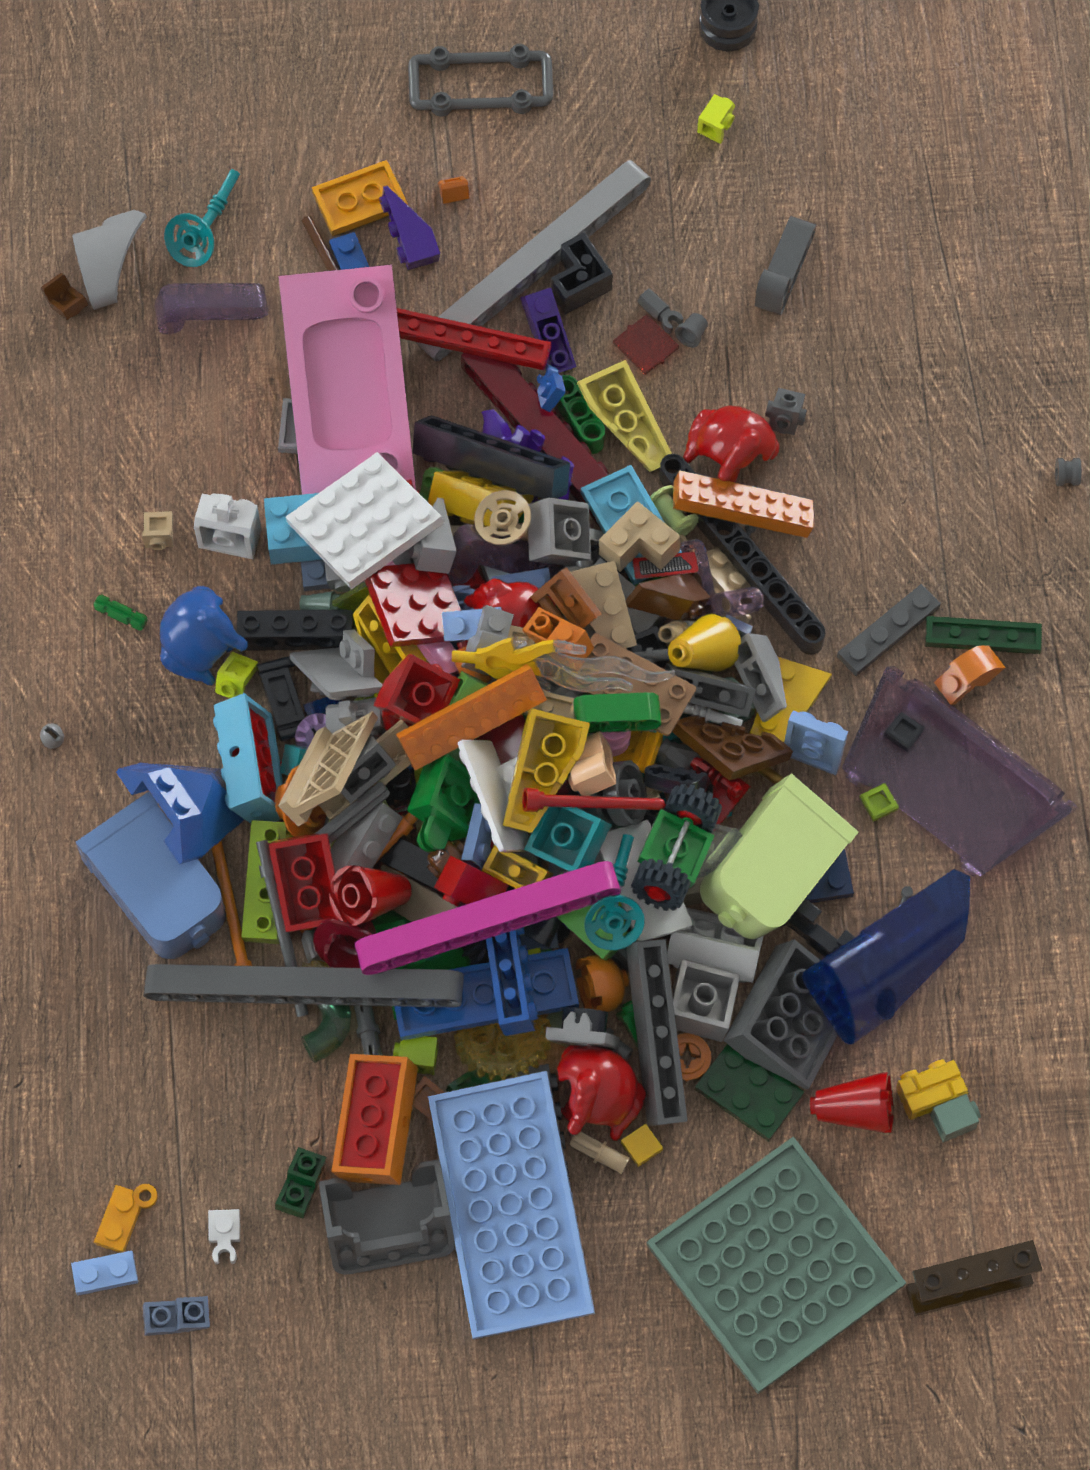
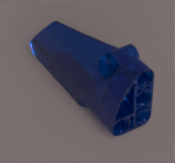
M956 869L951 870L860 931L858 936L803 972L802 978L805 986L845 1043L850 1045L856 1043L881 1024L890 1020L901 1005L965 940L970 907L969 875Z

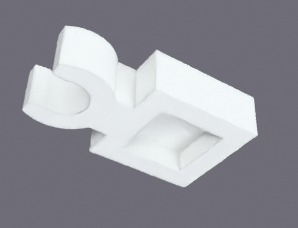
M208 1210L209 1243H218L212 1253L214 1263L219 1264L220 1254L228 1252L231 1264H235L237 1255L231 1243L240 1242V1210Z

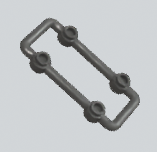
M516 44L510 51L472 53H450L445 47L437 46L431 50L430 54H418L409 60L410 105L416 110H431L434 115L439 117L446 116L451 110L512 108L515 113L526 114L532 107L547 106L553 100L551 56L545 51H530L524 44ZM530 61H541L543 96H531L526 90L520 89L514 92L511 97L451 99L445 92H437L430 100H420L419 65L430 64L434 70L443 71L450 64L510 62L515 68H525L529 65Z

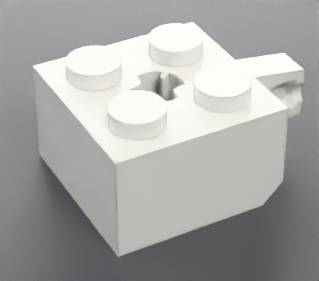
M202 493L194 520L198 548L253 559L262 531L258 506L245 499L233 500L232 496L216 493L207 495Z

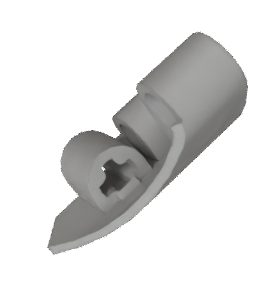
M136 210L121 213L107 218L102 226L72 235L84 284L94 310L118 303L117 290L123 262L134 235L147 218L145 213Z

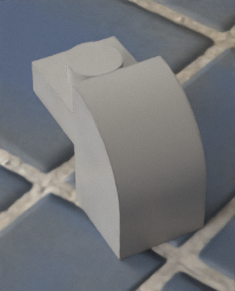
M488 605L484 606L476 635L468 639L465 651L476 652L477 648L488 647L498 641L507 639L514 614ZM462 663L461 665L463 668L489 676L486 672L475 668V664Z

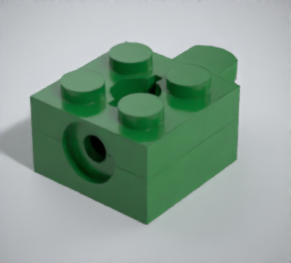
M449 754L423 766L407 810L423 822L417 842L420 848L426 852L444 849L448 840L454 841L467 837L474 803L481 804L477 793L471 787V777L467 767Z

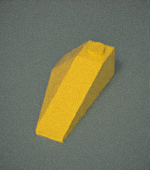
M533 708L528 710L502 826L530 833L534 831L548 807H544L543 810L538 809V812H524L522 807L524 788H538L545 795H556L583 753L590 723Z

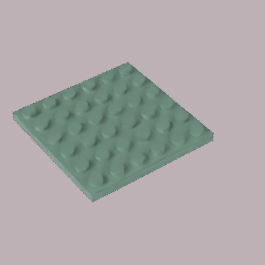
M794 1137L646 1242L647 1247L757 1394L906 1285L899 1272Z

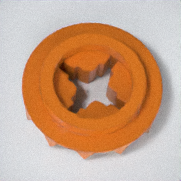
M690 1033L677 1035L679 1055L683 1056L686 1046H688L690 1055L696 1058V1060H691L688 1068L684 1065V1060L680 1059L682 1079L686 1082L692 1079H699L709 1069L711 1063L710 1048L697 1035Z

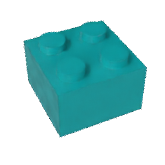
M548 807L532 832L524 850L565 870L573 871L594 864L612 825L578 808Z

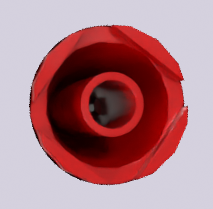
M349 865L339 869L333 876L331 884L334 883L333 893H329L332 910L340 921L352 924L351 926H358L407 903L411 897L412 889L409 880L403 875Z
M882 1072L816 1090L815 1097H810L811 1115H816L817 1120L821 1122L880 1133H892L894 1115H891V1106L894 1105L889 1073Z

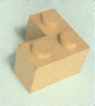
M637 501L599 539V555L607 562L615 560L617 570L620 572L639 553L662 570L680 551L681 536Z

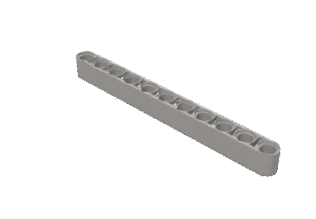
M632 160L625 162L438 317L482 327L561 261L562 243L584 232L589 238L641 195L649 186L651 177ZM416 342L434 361H440L453 351Z

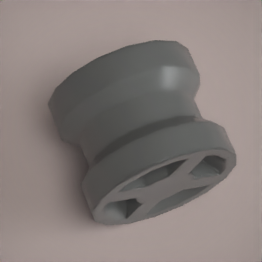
M1056 458V486H1063L1065 483L1080 486L1082 476L1081 459L1073 458L1071 461H1065L1063 458Z

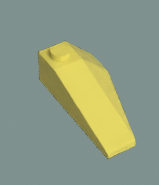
M627 361L619 362L578 381L577 384L593 413L649 472L660 468L662 459L672 453Z

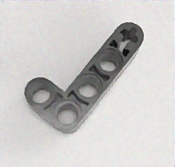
M790 216L768 270L764 269L759 279L755 307L779 315L783 313L814 238L817 224Z

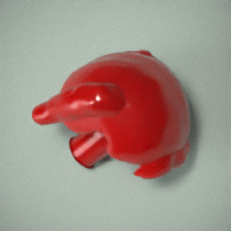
M729 405L717 410L704 409L699 412L692 422L688 433V441L683 458L687 463H690L698 455L709 457L720 464L716 476L717 479L736 483L741 468L748 466L757 455L762 454L764 461L773 460L779 453L780 448L773 429L762 416L747 408Z
M494 578L481 584L474 593L464 598L466 606L474 609H483L486 605L501 607L502 611L514 614L511 625L521 628L525 627L539 607L542 608L538 602L535 603L530 597L539 588L529 582L505 583L500 579Z
M570 1045L564 1050L557 1070L560 1081L570 1080L571 1083L570 1099L564 1108H561L563 1117L569 1121L568 1131L572 1135H577L586 1123L606 1125L610 1127L611 1139L618 1141L623 1131L637 1118L640 1110L643 1108L646 1097L644 1086L637 1081L635 1072L627 1060L610 1049L593 1045Z

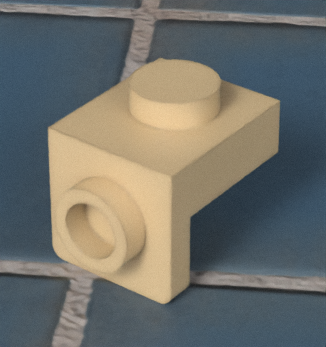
M172 511L144 512L142 538L145 548L163 550L166 547H174Z

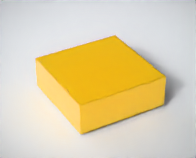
M644 1124L621 1140V1144L637 1167L663 1151L662 1145L647 1124Z

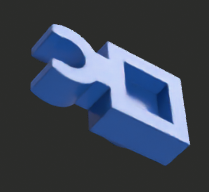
M547 364L545 366V375L539 374L537 376V382L540 384L537 393L541 408L551 412L566 391L563 378L558 374V369Z

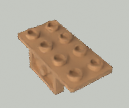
M594 633L590 639L594 646L593 651L578 671L572 668L567 676V683L589 695L644 692L659 695L662 725L654 730L665 736H670L695 694L696 686L598 633Z

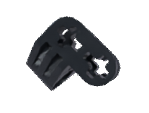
M650 765L645 768L644 785L648 788L671 793L675 786L678 785L680 787L681 784H686L688 788L690 785H695V789L699 790L701 787L705 789L704 793L710 792L713 794V784L707 773L701 772L697 774L695 770L690 769L686 771L683 767L676 769L664 765ZM646 810L642 821L648 820L652 827L660 810Z

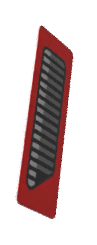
M695 552L677 553L662 570L645 557L633 559L636 579L698 572Z

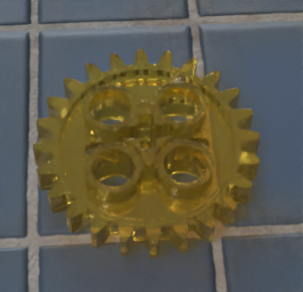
M546 1014L538 1015V1019L533 1020L535 1031L509 1036L503 1034L499 1023L457 1030V1034L454 1035L457 1055L460 1056L462 1065L467 1064L469 1072L477 1069L478 1077L480 1078L487 1072L490 1081L496 1075H500L502 1080H506L507 1074H511L513 1078L518 1077V1071L528 1075V1066L531 1065L538 1068V1059L546 1060L545 1050H551L550 1040L546 1038V1029L551 1027L550 1019H547Z

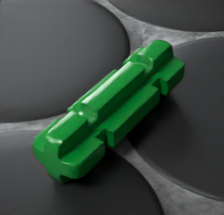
M98 595L93 605L96 611L103 614L108 613L107 616L126 625L130 623L132 628L139 631L144 629L148 621L145 614L138 611L135 613L133 612L134 609L115 600L111 602L110 598L104 595Z

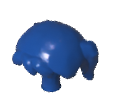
M197 586L181 594L164 613L159 632L161 643L160 660L168 671L186 679L201 681L206 685L212 686L215 684V677L209 669L225 652H231L234 648L244 651L247 649L248 643L246 639L234 630L231 620L219 607V605L223 604V599L208 587Z

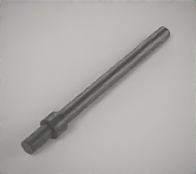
M268 839L256 842L261 862L259 871L261 878L264 877L284 964L285 967H298L290 932L285 930ZM294 1004L297 1017L309 1014L307 1004Z

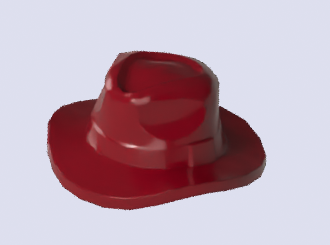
M329 918L322 921L314 933L313 943L315 951L330 968H361L355 943L361 938L376 934L372 920L358 926H351L352 924Z

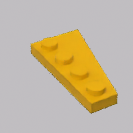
M778 657L787 707L767 722H762L757 712L750 734L761 736L763 731L774 734L784 742L788 720L792 711L794 710L799 713L807 712L817 700L824 686L830 681L832 674Z

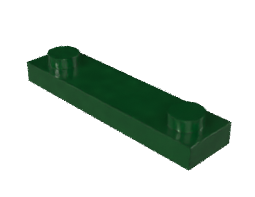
M927 616L925 647L970 650L977 646L989 645L993 651L1040 654L1042 624Z

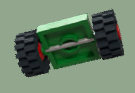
M681 784L680 787L677 785L672 789L664 809H660L638 857L637 862L640 865L631 884L632 892L637 894L639 900L644 899L645 904H653V908L659 909V907H662L664 911H668L670 908L674 911L682 906L688 889L694 885L715 836L711 833L720 816L722 806L718 804L719 800L717 798H712V793H704L705 789L701 787L697 790L695 785H690L688 788L686 784Z

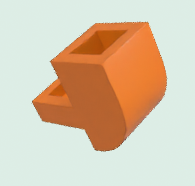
M981 645L966 651L949 664L951 667L934 681V684L949 704L954 705L975 686H986L1006 667L989 645Z

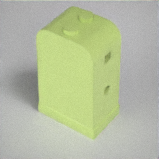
M791 773L769 788L762 797L761 803L703 878L700 885L701 898L718 915V920L724 926L733 928L745 938H760L784 925L843 849L852 842L858 831Z

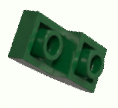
M298 1147L287 1171L285 1183L275 1203L276 1210L304 1219L327 1157Z

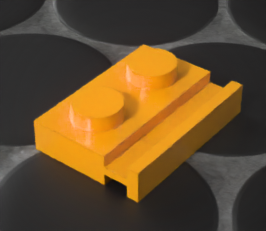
M631 731L630 744L627 750L620 755L613 756V762L631 760L644 773L647 766L654 765L663 735L658 731L657 733Z

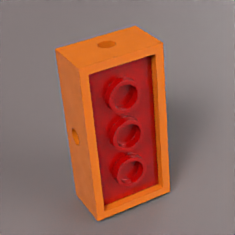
M350 1054L331 1171L338 1178L344 1179L347 1182L401 1185L418 1067L408 1057Z

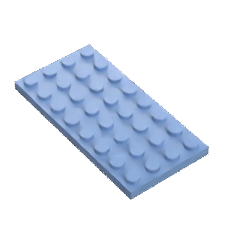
M543 1071L428 1096L472 1338L479 1339L595 1314L548 1072Z

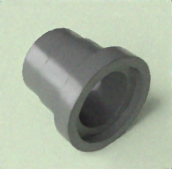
M692 313L684 323L679 324L675 329V336L683 345L695 348L701 342V336L708 327V322L702 315Z

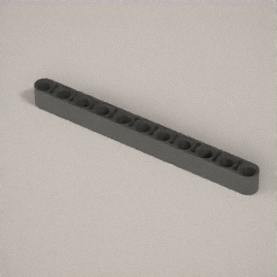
M152 964L147 966L143 996L155 1001L459 1007L462 1003L464 974L454 970L391 969L374 975H364L361 968Z

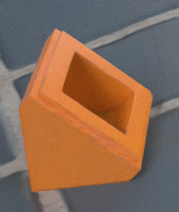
M460 176L438 182L443 204L470 199L468 181L465 177Z

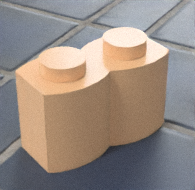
M600 731L587 736L583 753L570 771L571 775L568 776L572 790L574 792L578 791L581 796L593 795L616 784L612 751L609 743Z

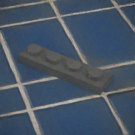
M920 584L838 651L837 658L855 676H858L926 620L927 616L937 611L941 603Z

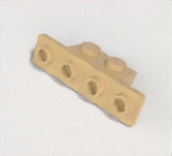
M683 534L680 535V550L682 553H696L698 572L691 574L711 597L707 603L718 616L725 617L730 615L748 623L751 615L738 601V599L748 596L753 589L744 576L739 573L718 547L699 554Z

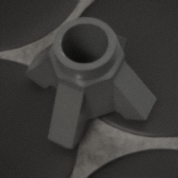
M665 738L660 745L656 763L676 769L683 767L686 771H689L690 769L693 770L690 766L692 760L695 757L701 758V756L688 745L679 744L676 741L671 742L668 738Z

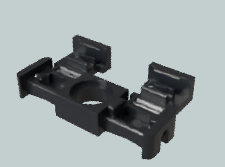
M804 899L784 926L786 925L806 940L809 946L826 959L835 962L854 979L864 966L865 961L862 958L859 960L867 946L847 930L836 939L817 923L814 925L813 923L822 911Z

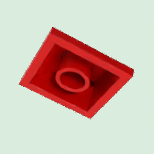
M408 654L385 679L373 706L397 719L414 725L449 706L460 679L412 654Z

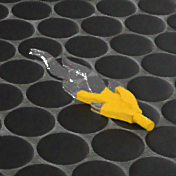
M511 637L498 641L488 647L477 648L476 652L452 651V662L475 664V668L486 672L497 680L527 664L532 668L535 675L564 688L581 692L617 688L630 692L633 689L632 683L622 678L591 677L590 675L615 673L646 683L661 682L675 676L674 670L663 672L647 671L617 656L597 658L569 656L561 652L583 655L586 653L587 647L562 640L542 641L524 647L528 642L527 637ZM536 677L541 689L550 691L551 684L540 677Z

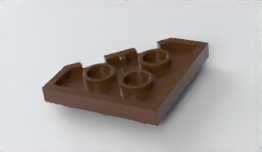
M697 715L680 719L672 731L683 743L692 748L703 760L711 764L723 777L730 781L788 761L793 753V750L774 734L762 731L761 736L746 733L745 727L722 722L721 726L705 723V717Z

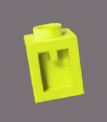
M231 652L217 672L215 692L227 698L243 694L245 686L257 671L256 664H258V661Z

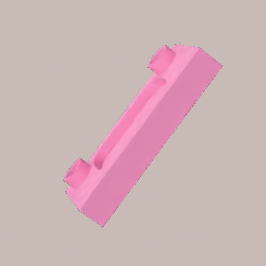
M392 265L278 276L302 495L320 493L376 452L405 480L411 479L416 490Z

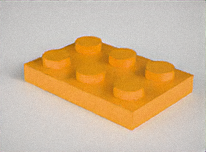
M387 160L312 187V194L332 237L389 216L388 212H383L379 200L384 186H388L408 205Z

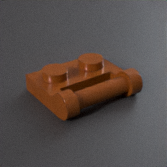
M567 567L558 572L530 596L544 610L566 620L565 616L570 623L583 629L602 614Z

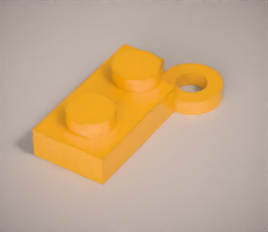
M141 1184L133 1191L115 1185L95 1237V1245L119 1253L125 1252L141 1208H151L157 1202L158 1194L154 1186ZM142 1192H150L151 1198L148 1201L140 1200Z

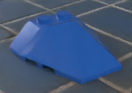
M138 763L119 768L116 771L131 795L150 791L171 821L174 828L164 842L179 864L202 858L214 845H217L228 833H231L244 821L241 816L231 811L226 804V783L222 778L220 768Z

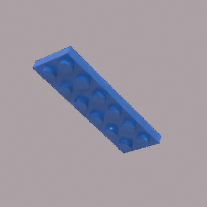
M568 948L528 955L529 963H524L526 974H531L534 991L529 992L530 1002L535 1001L538 1015L563 1011V1007L579 1008ZM490 962L450 969L464 974L462 1003L459 1007L394 1006L400 1040L499 1023Z

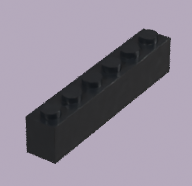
M433 415L415 422L412 453L423 457L425 461L444 464L448 469L467 472L471 477L490 480L496 486H507L515 489V492L519 494H530L538 497L539 500L548 497L558 499L567 494L570 462Z

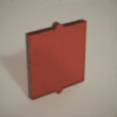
M647 314L635 324L628 325L627 330L613 340V344L644 375L659 364H664L665 359L679 349V345Z

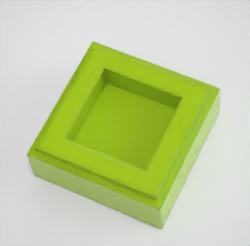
M886 783L859 795L873 822L899 810V806Z

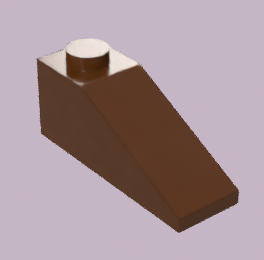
M688 573L639 583L625 601L629 608L679 621L687 618H697L705 610L703 606L711 597L693 575Z

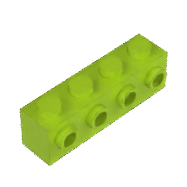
M251 820L241 935L244 942L280 944L264 877L261 878L259 871L261 862L256 842L268 839L270 844L275 840L294 837L287 830L284 822Z

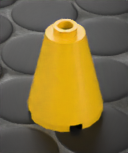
M709 614L699 618L669 644L668 656L670 661L677 667L715 672L722 671L731 667L738 660V645H741V638L737 627L730 619L716 614Z

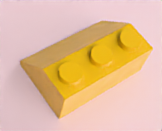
M461 470L434 472L428 503L433 506L437 498H443L448 516L455 514L460 516V521L475 524L476 509L485 497L496 491L509 490L515 492V489L507 486H496L490 480L471 477L469 473ZM520 494L528 504L533 501V495ZM500 500V501H497V504H501V503H509V504H512V505H515V504H516V502H515V501H512V500ZM487 509L483 518L484 527L491 526L490 517L493 512ZM524 511L521 512L520 514H518V517H519V518H520L521 515L524 513Z

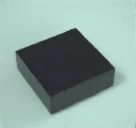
M901 711L884 732V737L908 752L924 732L925 727Z

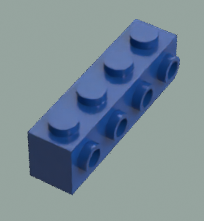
M524 927L486 939L498 1021L505 1036L535 1031L533 1020L538 1019L535 1001L530 1002L529 992L534 991L532 977L530 973L526 974L524 963H529L526 945H521L520 935L525 934Z

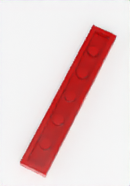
M396 308L400 339L543 371L545 369L551 350V342Z

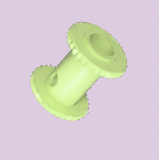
M664 486L654 492L650 498L664 522L679 535L683 534L686 536L697 525L698 516L696 514L685 516L682 510L673 509V486Z

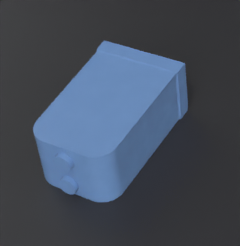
M148 791L76 841V845L83 863L91 873H94L155 953L166 959H175L181 957L192 948L198 949L204 946L209 941V936L222 927L225 922L226 913L220 889L200 861L196 859L179 864L165 844L164 840L174 826Z

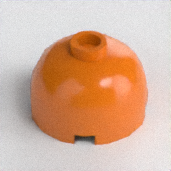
M599 955L578 959L576 970L581 969L582 977L576 978L584 1007L606 1012L615 1010L624 998L625 987L629 985L626 971L624 969L620 970L618 964L612 959L605 961Z

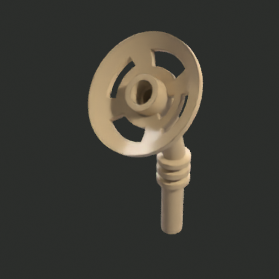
M501 490L491 493L480 502L475 512L474 523L477 532L485 541L494 545H508L523 538L529 543L528 528L531 522V510L527 501L520 494L514 491ZM500 500H512V501H515L516 504H515V505H512V504H509V503L497 504V501H500ZM489 509L493 512L490 517L491 526L484 527L483 518L485 512ZM524 511V522L521 525L518 524V514ZM495 534L501 537L510 535L511 537L505 539H498L492 537V535Z

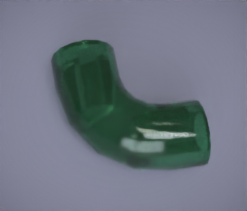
M317 1005L322 1015L321 1023L315 1030L301 1037L304 1048L314 1063L328 1057L343 1044L351 1027L352 1012L349 1005Z

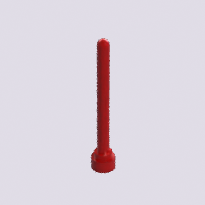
M524 788L522 795L524 812H538V809L543 810L544 807L660 810L665 807V801L661 798L545 795L538 788Z

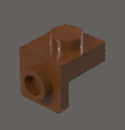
M63 273L58 274L41 287L50 307L66 320L76 316L89 305L85 296L70 285Z

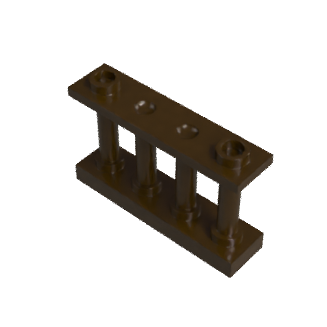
M1030 1240L914 1270L912 1273L915 1282L907 1284L905 1288L915 1317L1031 1287L1034 1284L1031 1274L1041 1272L1043 1269L1034 1241Z

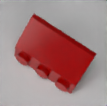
M328 834L301 835L275 840L268 844L286 932L318 927L322 921L328 918L339 920L332 910L329 893H333L334 883L331 884V881L335 875Z

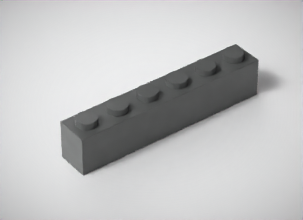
M666 940L632 943L626 947L642 1085L646 1092L644 1102L647 1126L687 1122Z

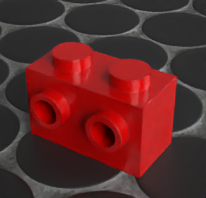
M450 855L434 888L445 893L442 897L443 900L458 907L460 902L467 905L504 893L509 885Z

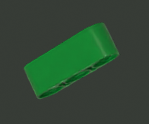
M562 375L565 390L572 393L563 395L556 404V407L565 422L572 428L574 437L579 442L583 441L589 447L591 454L599 453L605 443V427L602 421L588 407L577 384L578 381L570 375ZM577 412H581V413H584L585 415H584V416H581V417H577V416H575V415H573V414H574V413H577ZM590 434H595L598 437L595 439H590L586 436Z
M655 693L582 695L573 700L574 719L590 723L588 733L599 731L601 733L648 731L657 729L662 725L659 695Z

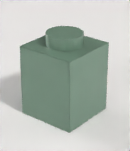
M967 1094L933 1107L930 1117L944 1143L975 1130L979 1123L978 1118L981 1115L974 1101L970 1102Z

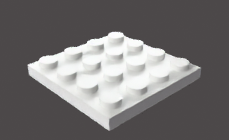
M378 452L286 516L288 524L351 590L444 524L442 516Z

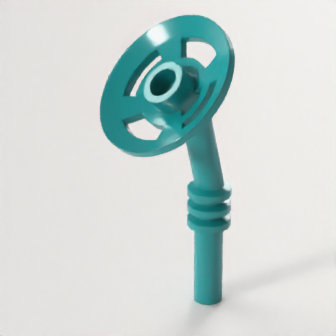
M234 169L229 171L220 190L210 200V204L207 206L208 211L202 219L194 214L182 213L173 217L166 225L164 232L166 248L170 255L180 264L187 267H198L211 258L215 243L210 226L217 216H221L222 211L228 204L227 198L240 176L238 171ZM187 220L197 222L198 226L189 225ZM176 225H179L180 227L176 235L177 241H174V229ZM207 237H208V241H209L208 250H207L206 253H204V250H205V248H206V246H207ZM184 247L187 251L195 252L196 259L183 255L180 250Z
M623 834L615 864H613L620 889L625 885L624 880H626V874L628 873L626 866L634 841V837L629 834ZM620 894L613 895L597 901L589 909L585 917L584 928L588 939L595 946L605 950H619L631 945L639 938L644 929L645 917L636 901ZM619 902L629 905L632 910L626 911L618 906ZM604 905V907H602V908L598 911L595 920L592 921V918H593L595 912H596L601 906ZM632 920H636L633 929L623 936V933L629 929ZM601 928L604 932L612 934V940L603 939L595 932Z

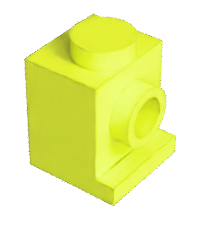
M714 94L698 118L697 132L721 144L724 137V129L728 130L734 121L735 116L732 115V111L735 108V104L728 98H722Z

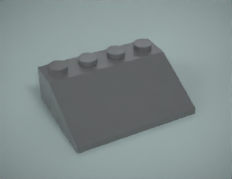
M795 939L779 944L772 951L723 1041L744 1058L804 1089H809L860 992Z

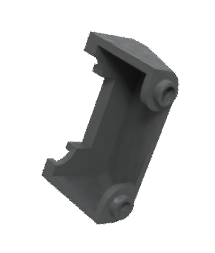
M439 1159L424 1161L416 1165L411 1171L412 1181L402 1182L401 1185H386L352 1192L349 1182L344 1179L332 1178L319 1181L327 1239L333 1268L337 1273L344 1275L435 1259L447 1256L454 1250V1235Z

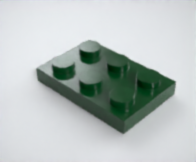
M728 1044L695 1086L697 1092L768 1142L804 1095V1091L796 1085L744 1058Z

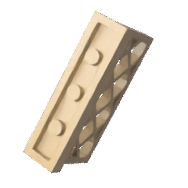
M373 711L334 733H331L326 727L316 732L278 805L297 826L307 822L315 806L342 792L378 719Z

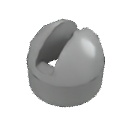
M54 723L46 724L40 731V739L45 747L54 749L63 743L64 734L58 725ZM51 730V731H52L53 733H55L58 737H57L56 739H54V738L48 733V731Z

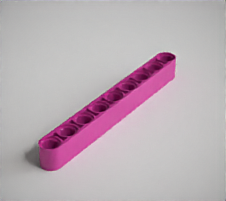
M602 861L361 938L355 943V948L362 973L364 975H374L594 905L605 897L619 895L621 889L613 863Z

